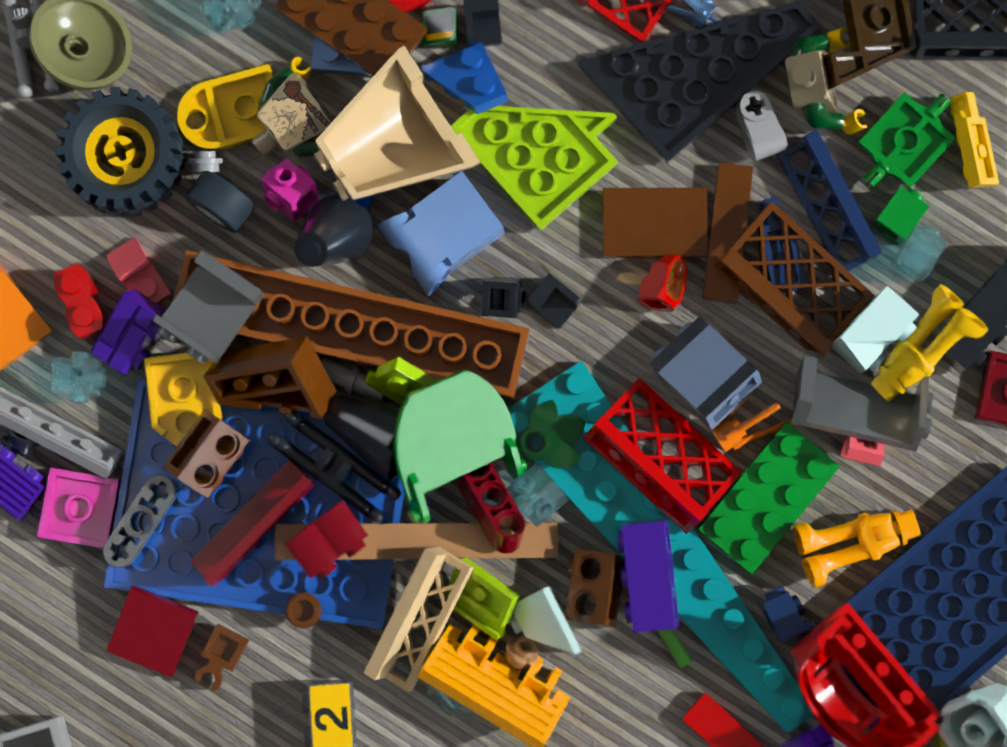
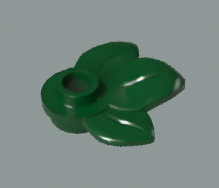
M553 400L545 401L537 405L531 412L529 426L519 436L518 444L520 451L529 459H543L552 468L563 469L575 466L581 462V458L572 444L582 435L585 421L575 415L564 414L558 416L555 402ZM535 435L540 436L543 440V444L539 449L531 446V438Z

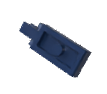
M777 197L759 202L760 213L771 201L779 207ZM770 213L763 221L764 236H782L781 222ZM788 229V235H795ZM789 240L790 260L801 259L797 240ZM765 241L766 261L784 260L782 241ZM802 264L790 265L792 284H807ZM784 265L766 266L767 279L773 285H785ZM786 289L780 290L783 294H786ZM792 289V292L801 291L805 289Z

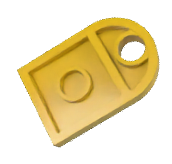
M266 64L205 81L190 88L182 97L177 112L178 124L186 139L195 147L205 151H221L252 142L253 138L266 129L256 114L260 109L259 102L266 82L273 77L270 65ZM199 112L205 115V123L201 128L191 129L187 126V119L192 113Z

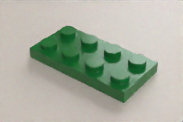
M784 421L696 529L745 571L753 574L839 469L840 465L789 422Z

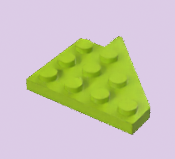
M496 106L479 114L469 109L451 125L456 135L462 133L484 170L540 232L618 164L616 158L597 138L617 120V116L614 113Z

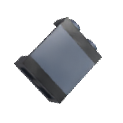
M700 316L693 323L689 322L684 325L679 331L678 337L668 346L661 347L649 363L655 377L660 381L664 379L698 412L702 422L711 430L763 383L758 370Z

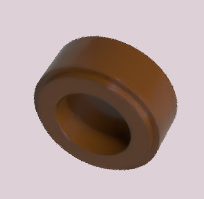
M310 593L294 595L286 605L287 619L297 628L304 629L314 626L322 616V605L319 599Z

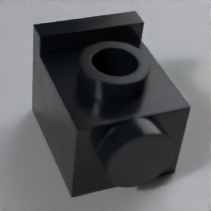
M495 276L483 280L482 316L517 318V314L524 307L526 300L525 288L521 287L522 278Z

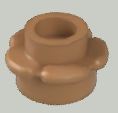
M515 636L506 644L505 657L512 667L524 670L538 661L537 654L539 650L531 639Z

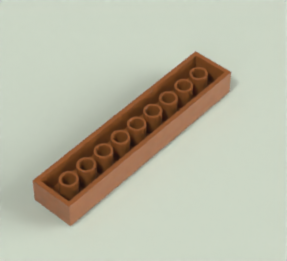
M185 251L174 299L198 265L194 260L199 253ZM214 257L265 294L236 335V338L266 344L307 336L319 357L376 370L377 367L400 357L436 380H441L464 369L486 380L499 393L501 398L514 401L529 336V328Z

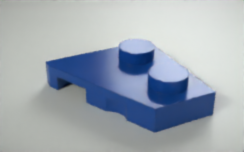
M482 42L421 67L426 80L429 82L433 80L444 88L445 93L454 99L461 100L465 107L476 114L509 101L507 93Z

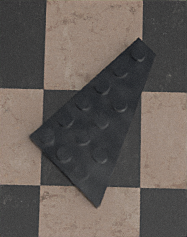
M797 1L782 5L780 8L759 11L757 14L739 19L732 18L713 23L705 28L687 30L682 34L671 37L657 38L634 44L633 47L611 50L610 53L591 58L585 57L578 62V67L668 164L741 100L746 93L751 91L783 63L785 58L791 56L796 41L803 37L813 36L820 30L821 25Z

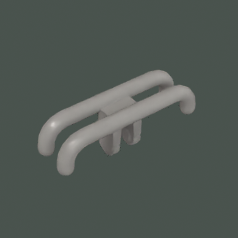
M1 0L19 82L17 93L21 98L29 99L33 94V82L26 49L31 48L29 28L33 16L44 1L29 0L30 10L28 8L17 9L15 0ZM45 72V89L51 93L57 92L60 88V83Z

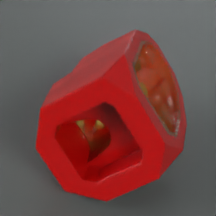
M670 253L654 263L649 274L642 278L637 301L645 308L655 311L673 312L682 301L686 287L687 265L685 259L679 254Z

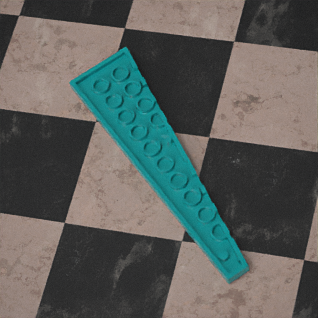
M582 360L508 408L517 440H519L521 432L529 426L530 415L533 409L545 401L553 400L555 402L558 416L564 414L575 415L585 421L582 435L572 444L581 458L580 463L569 468L558 469L552 468L543 459L534 460V462L618 552L617 532L622 531L624 523L668 518L583 439L585 434L612 405ZM612 416L609 419L620 431H628L619 416ZM538 435L531 438V446L535 449L541 448L543 444L542 438ZM668 518L680 619L733 674L739 683L746 688L786 733L791 732L813 717L803 699L798 684L694 528L686 534Z

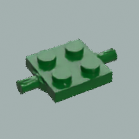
M904 92L857 143V146L868 154L875 164L865 177L862 178L866 184L873 175H876L867 185L868 187L873 189L886 174L896 179L906 189L908 187L911 188L956 139L943 126L938 117L951 104L950 99L947 98L940 107L937 106L946 95L940 93L931 105L926 107L918 104Z

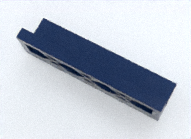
M817 129L806 134L801 141L789 146L787 150L776 153L821 242L832 257L848 271H851L882 253ZM804 149L810 161L807 172L793 169L787 157ZM812 168H814L817 176L811 174ZM798 177L804 178L803 185H801ZM809 180L823 185L826 193L822 203L808 198L805 190ZM829 198H830V200H831L833 206L827 205V202H828V199H829ZM814 207L820 208L819 215H817ZM825 210L839 215L842 221L839 233L824 228L821 221ZM844 229L847 230L850 237L843 235ZM830 237L836 239L835 245H833ZM844 241L854 244L860 257L844 265L837 253L840 242Z

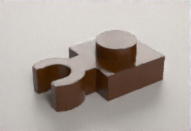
M218 623L201 654L209 662L196 672L194 681L200 682L205 673H212L215 677V682L211 690H218L223 683L222 670L224 668L231 672L235 670L250 639Z

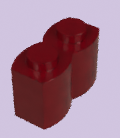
M340 501L284 544L310 579L317 575L321 580L337 568L334 561L346 553L351 558L366 546L363 540L369 535L346 504Z

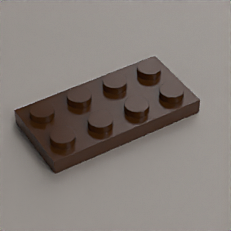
M279 0L274 6L277 13L372 76L380 70L400 47L405 46L411 55L428 31L426 26L387 0Z

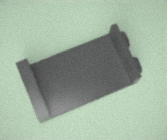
M805 349L797 371L791 418L792 424L915 452L921 439L928 438L932 419L927 418V413H929L933 401V393L928 392L929 377H924L920 380L915 394H901L899 392L891 402H888L870 384L817 373L819 352Z

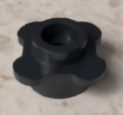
M11 429L8 435L1 437V444L4 447L10 448L14 453L25 457L32 455L35 446H40V444Z

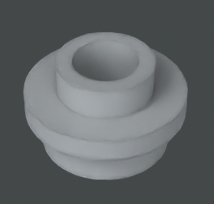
M195 151V158H188V164H191L192 172H219V163H223V158H216V151Z

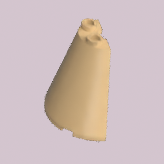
M405 46L400 47L315 140L319 151L314 156L324 172L330 169L337 181L333 183V186L343 201L348 198L351 200L364 198L470 169L480 164L479 159L462 133L455 134L423 85V73Z

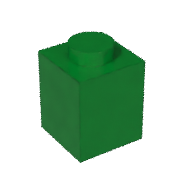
M900 186L871 226L900 245L909 236L929 206L923 202L925 199L919 192L909 187L904 189Z

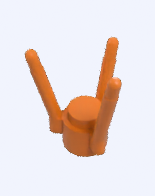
M745 399L711 431L725 452L731 448H734L736 451L745 444L774 434L783 422L747 435L745 431L780 409V404L775 403L741 424L736 417L729 420L733 413L746 401ZM791 419L787 420L792 426L796 425L791 423Z

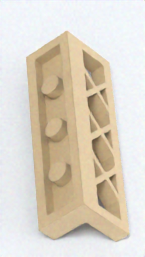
M441 547L425 548L364 674L373 680L386 678L407 692L413 691L419 679L417 676L432 653L474 567ZM446 562L461 571L455 584L447 587L444 585L441 574ZM435 584L437 585V590H433ZM451 590L449 596H447L446 591ZM439 593L443 608L438 616L430 618L426 602L429 596ZM436 621L432 628L431 622ZM423 624L427 640L423 647L414 649L411 633L414 627ZM406 655L409 657L412 668L407 679L393 671L399 657Z

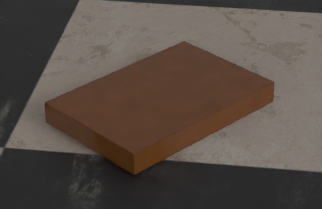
M603 188V258H662L670 253L679 254L683 258H707V188Z

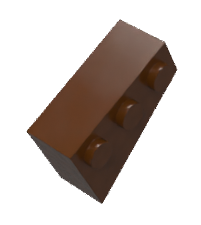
M307 336L226 350L217 364L212 363L203 376L220 405L260 410L262 406L279 408L280 413L291 414L293 410L310 412L312 418L322 419L337 394Z

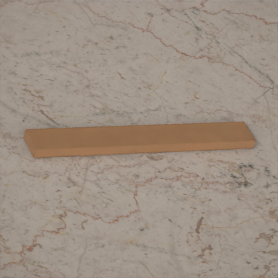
M479 523L361 524L369 535L363 540L366 546L351 558L345 553L337 560L420 559L425 548L441 547L459 559L464 557L468 559L558 558V523H526L521 545L516 551L509 554L500 553L492 547ZM275 524V560H296L284 543L309 524ZM501 529L505 534H515L510 529Z

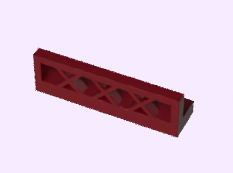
M288 460L201 549L190 563L204 576V580L211 587H217L275 527V524H278L303 499L315 484L291 460Z

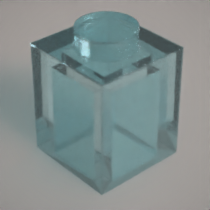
M917 224L902 244L891 266L921 283L928 277L948 241L942 239V233L934 227L926 224L923 226Z

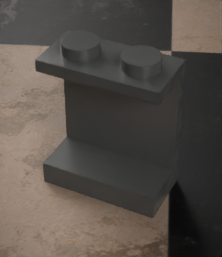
M201 250L194 260L198 265L164 315L160 317L156 314L153 321L161 326L157 333L173 344L180 339L190 347L186 353L204 364L209 359L217 364L265 294L255 285Z

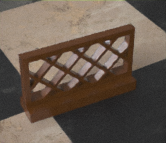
M772 201L713 265L804 349L819 352L818 357L825 356L834 346L833 342L874 296L870 290ZM770 213L781 222L782 236H764L763 221ZM757 229L758 237H750ZM788 229L795 235H788ZM789 240H800L806 245L807 259L790 260ZM765 241H782L784 260L766 261ZM745 242H758L759 261L748 262L737 251ZM813 253H815L820 259H814ZM826 263L832 269L833 283H816L814 264ZM808 264L809 284H792L790 265ZM784 265L785 285H773L767 279L766 266ZM753 266H760V272ZM839 276H840L845 282H839ZM833 287L834 307L817 308L816 288ZM840 287H852L861 298L854 306L841 307ZM786 289V296L780 290ZM792 289H809L811 308L799 309L793 303ZM842 311H849L842 319ZM835 312L836 327L829 335L819 327L818 313ZM805 313H811V319Z

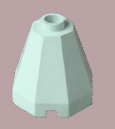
M997 683L977 689L949 701L943 707L942 716L944 718L940 724L939 734L948 747H1007V686Z

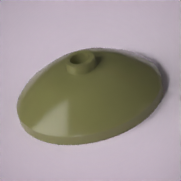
M47 0L38 8L32 18L29 28L31 51L40 67L57 82L78 90H98L115 83L128 68L132 57L130 32L122 17L104 1ZM70 49L77 50L79 55L72 53Z

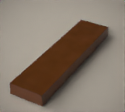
M720 162L718 164L702 300L731 304L738 303L739 289L713 265L746 230L753 176L752 166ZM744 244L737 251L742 257L744 253Z

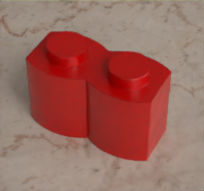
M79 264L55 272V289L60 299L66 304V318L70 329L85 342L97 339L109 316L105 308L98 302L99 292L95 279Z

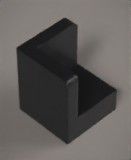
M463 0L468 47L480 42L483 43L484 47L501 45L502 34L498 0Z
M549 273L527 299V305L556 329H560L579 307L582 299Z

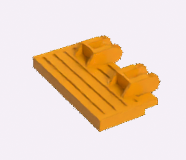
M449 624L417 677L530 747H544L571 698L560 690L556 691L552 699L548 697L558 681L562 670L555 667L549 673L546 684L534 677L542 667L544 660L538 656V661L534 665H530L521 681L518 679V676L522 670L512 667L507 662L506 657L498 652L492 662L487 660L498 640L489 636L485 647L477 643L473 639L478 636L481 629L473 624L460 644L457 640L462 630Z

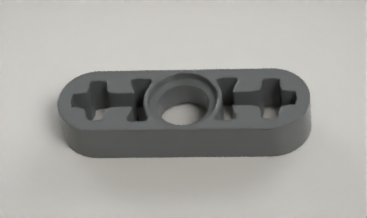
M157 475L146 481L104 545L103 555L110 565L114 567H127L137 559L177 497V487L170 478ZM165 482L167 484L165 491L169 495L166 499H157L153 505L160 508L156 515L151 508L142 506L141 502L145 499V501L150 503L155 496V492L151 490L154 485L161 486ZM139 511L146 512L150 517L149 527L142 532L135 531L131 526L132 516ZM123 529L128 534L140 538L138 544L130 540L125 550L129 553L127 558L120 557L118 560L114 559L116 552L112 549L115 544L122 545L127 539V536L121 535Z

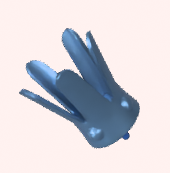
M684 0L696 11L695 13L675 6L667 8V10L692 20L694 25L700 28L704 26L708 19L714 23L718 22L710 16L716 7L711 0Z

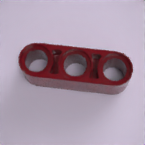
M490 462L471 471L480 474L479 477H472L468 473L458 477L457 486L492 547L500 553L509 554L516 551L521 545L526 522ZM492 500L498 505H488L484 501ZM501 529H510L515 534H505Z

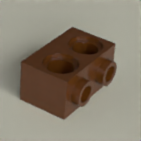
M204 409L163 467L176 478L208 498L213 490L220 486L224 475L234 461L241 457L245 446L250 440L207 409ZM222 437L221 441L216 445L218 439ZM201 466L200 470L195 473L196 469Z
M575 549L574 556L570 558L568 564V575L571 577L570 587L563 598V611L566 612V620L616 627L622 588L621 567H625V556ZM594 561H598L600 573L595 579H592L589 574V568ZM589 596H592L595 600V608L592 613L587 614L584 609V603Z

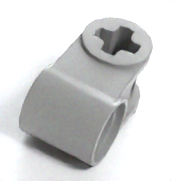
M756 90L746 93L736 105L735 117L742 131L751 159L756 162L787 150L788 144L785 133L776 118L767 95ZM749 104L752 107L758 106L759 111L756 115L753 111H746V107Z

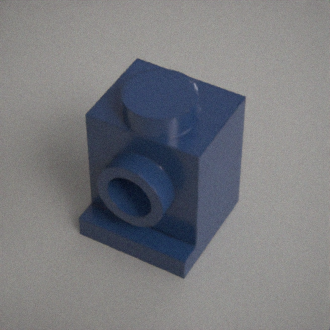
M783 585L764 593L767 600L760 602L759 605L777 642H784L814 627L811 620H802L801 615H804L805 611L797 595L791 597L789 591H786Z

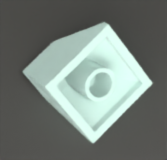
M549 586L517 602L510 620L516 634L523 631L528 639L572 654L581 652Z

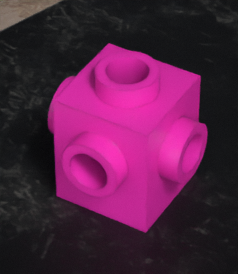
M287 158L278 166L270 168L261 180L264 190L263 199L266 204L275 212L280 210L293 222L297 221L319 201L316 182L312 179L310 173L301 165L295 166Z

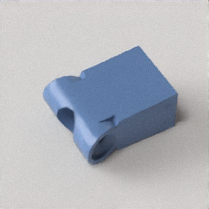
M463 171L429 194L409 211L393 216L377 225V228L390 246L410 258L411 274L427 296H430L439 288L451 271L457 269L505 234L503 225Z

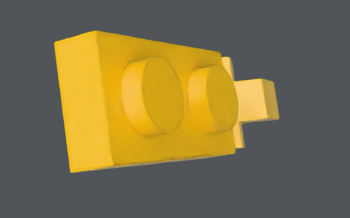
M964 92L950 97V115L955 120L956 141L961 149L964 163L963 174L969 188H989L999 185L986 120L983 117H979L974 92Z

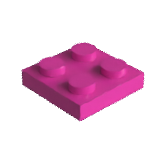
M50 468L37 537L104 548L106 541L112 534L121 479L110 477L105 479L98 475Z

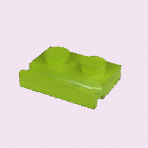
M397 357L377 367L376 372L369 371L365 384L402 405L407 394L438 380Z
M464 557L461 560L474 567L453 610L489 636L498 640L505 635L506 631L504 629L511 620L520 595L473 561ZM454 569L448 586L455 584L461 572L459 569Z

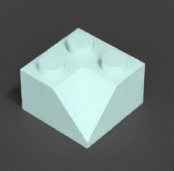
M886 286L874 296L833 342L834 346L832 349L860 374L868 368L873 372L887 358L883 351L891 343L896 346L898 340L901 342L905 341L917 328L912 322L919 314L890 287Z

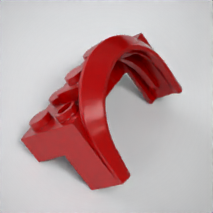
M848 602L836 608L789 651L795 659L798 684L806 705L824 729L847 747H921L939 729L934 721L941 715L940 711ZM828 660H831V661H829L820 671H818V672L815 674V672H816L823 664H825ZM840 663L846 667L878 708L857 690L845 674ZM880 716V722L867 734H862Z

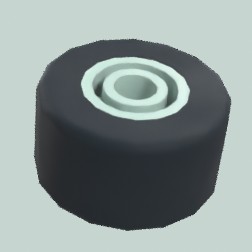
M203 171L186 195L187 202L198 212L232 233L239 231L255 207L250 198L242 191L210 171Z

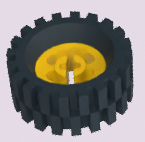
M110 87V95H104L101 90L92 92L94 100L90 103H87L84 98L80 99L75 103L80 108L78 113L74 115L68 111L63 118L68 123L67 129L59 127L57 137L62 141V145L55 146V155L61 160V164L57 165L60 173L67 179L65 182L97 211L104 214L106 211H109L113 216L123 217V212H129L132 217L142 215L140 210L147 207L150 211L158 208L159 206L156 201L159 198L163 197L167 201L173 194L169 190L171 185L179 186L182 179L178 173L179 168L185 169L186 159L182 155L185 145L179 135L180 131L163 106L160 107L156 100L149 95L143 97L138 90L129 88L128 93H124L120 87ZM124 133L136 134L142 137L145 142L146 157L140 167L141 154L136 150L138 148L131 139L122 136ZM105 143L104 153L109 158L108 162L117 171L124 173L120 177L105 173L101 167L100 153ZM125 148L127 158L121 161L119 159V150Z

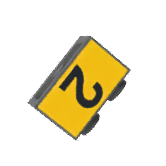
M353 680L308 684V691L302 692L303 712L310 714V727H305L304 729L305 747H357Z

